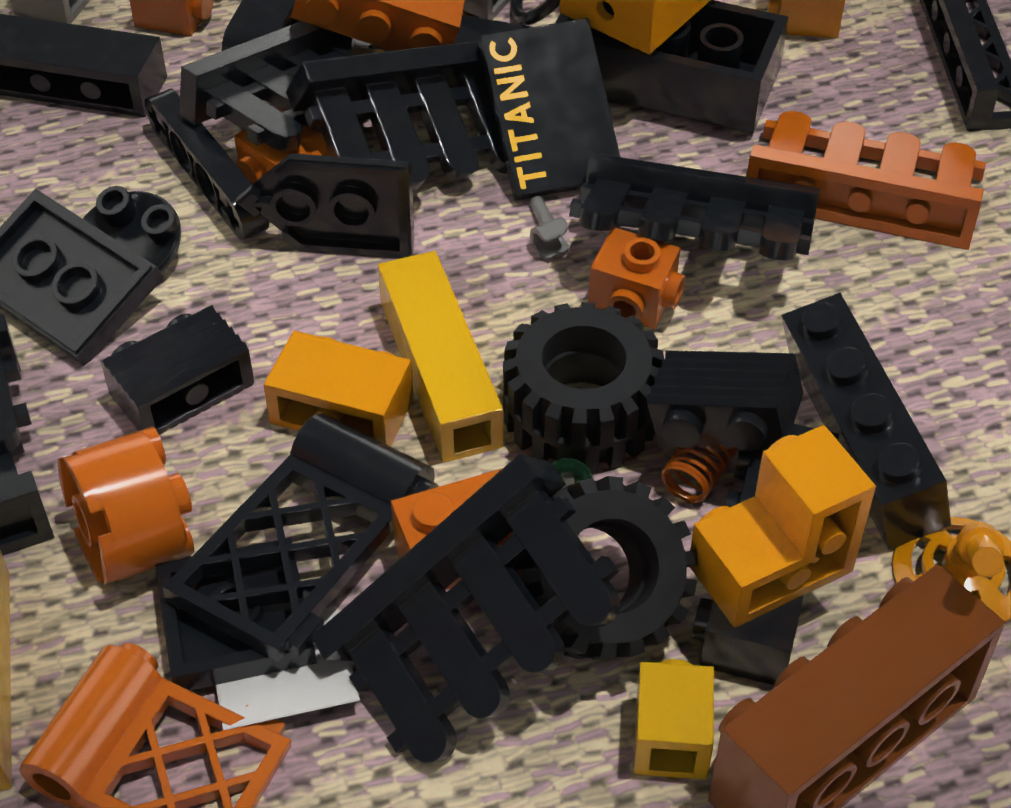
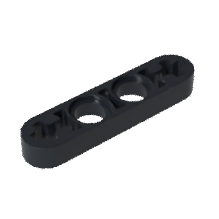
M168 89L145 98V110L155 134L238 239L243 241L268 230L269 221L260 214L256 217L251 215L236 203L237 197L249 188L252 183L202 123L194 126L179 116L180 96L174 89Z

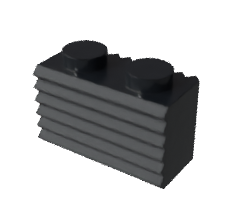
M213 305L194 314H181L172 319L166 328L138 342H125L118 346L111 356L100 361L109 394L138 431L153 426L159 435L166 432L168 428L172 429L178 423L187 421L189 417H194L201 411H206L212 405L219 404L222 399L226 400L233 394H238L244 388H249L254 384L250 353L245 341L242 342L239 335L235 334L233 328L228 326L225 319H222L220 313L215 311Z
M666 350L665 359H662V368H658V376H655L654 385H651V394H647V406L657 440L665 447L669 444L681 448H691L698 445L704 449L707 445H710L717 449L721 445L727 450L734 446L741 451H755L760 448L767 450L777 440L790 435L804 393L794 353Z

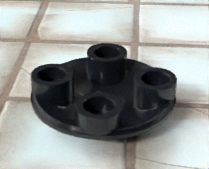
M122 186L109 187L98 195L96 206L82 218L157 266L161 273L172 262L180 245L181 223L176 211L165 199L149 192H128Z

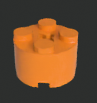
M153 426L74 451L70 455L60 457L57 462L59 481L66 508L73 506L79 525L73 528L77 541L94 577L99 583L104 582V585L155 569L156 564L183 559L195 552L190 530L185 520L181 517V515L192 512L190 495L185 481L179 473L168 476L164 467L166 464L165 450L161 438Z

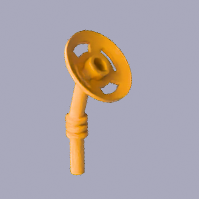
M950 517L951 526L896 546L892 560V573L895 583L906 577L915 581L935 566L933 556L936 550L940 549L945 552L941 567L973 595H977L980 601L1005 622L1011 620V590L1006 596L999 591L1005 576L1004 561H1009L1011 565V541L992 525L968 518ZM956 529L960 530L959 535H950L947 530ZM923 541L927 543L921 558L923 573L915 576L912 568V552L916 545Z

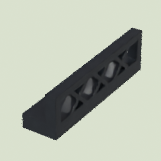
M920 0L967 131L1011 129V111L993 112L997 99L1011 106V59L987 0ZM966 2H971L974 9L970 13ZM979 37H982L986 40V42L983 45L981 44ZM992 69L997 71L999 76L995 78Z

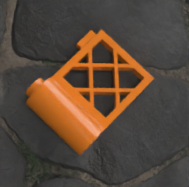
M123 643L121 647L115 645L102 647L20 765L19 772L23 779L40 794L70 808H189L216 799H220L222 808H233L230 795L242 791L243 793L234 808H255L290 750L291 739L282 735L285 730V723L278 719L223 730L222 723L231 726L245 717L161 677L157 671L159 667L158 662L148 651L132 643ZM168 706H171L196 718L201 737L159 748L154 728ZM209 725L221 731L211 733ZM147 740L150 751L138 754ZM245 742L267 752L256 771L225 780L216 749ZM206 752L215 783L173 795L164 764ZM155 767L163 798L131 806L111 796L123 775Z

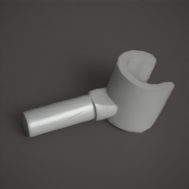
M540 196L533 197L530 205L540 224L530 230V239L534 250L543 260L567 252L569 245L563 238V235L567 232L566 220L563 217L554 219L543 198Z

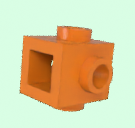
M615 227L613 230H610L590 268L588 303H595V308L605 310L608 306L620 309L622 317L634 316L643 322V326L656 329L665 309L675 310L684 289L686 276L678 273L681 248L658 240L644 238L638 234Z

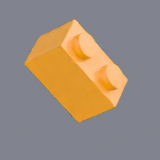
M295 330L290 335L263 384L270 424L299 431L309 418L315 414L322 413L390 447L414 400L412 363L410 359L398 357L386 351H375L339 342L330 337H319Z

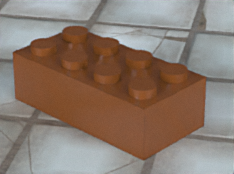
M938 564L915 581H912L909 577L901 579L886 593L875 612L864 620L858 616L847 620L833 634L827 648L810 661L805 656L796 659L777 678L774 689L757 702H754L751 698L744 699L726 714L718 728L721 734L717 755L711 766L714 771L708 801L714 808H842L975 699L1006 622Z

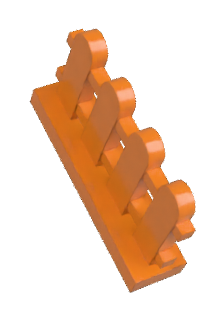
M797 111L781 113L778 121L766 120L762 138L770 139L771 141L768 147L754 144L749 158L747 177L820 188L815 219L969 250L984 189L971 187L972 179L982 181L986 162L975 160L976 151L969 145L957 142L948 143L943 146L942 153L919 149L921 144L919 138L906 132L891 133L888 135L885 143L865 139L866 131L864 127L849 121L834 124L831 132L810 128L811 118L808 115ZM805 146L826 150L824 158L803 154ZM860 157L881 161L880 169L858 165ZM915 168L937 172L936 180L913 176Z

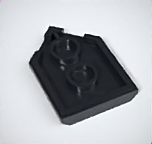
M290 153L236 199V203L251 215L256 217L260 214L281 230V238L298 251L389 258L413 256L415 233L412 164L408 161Z

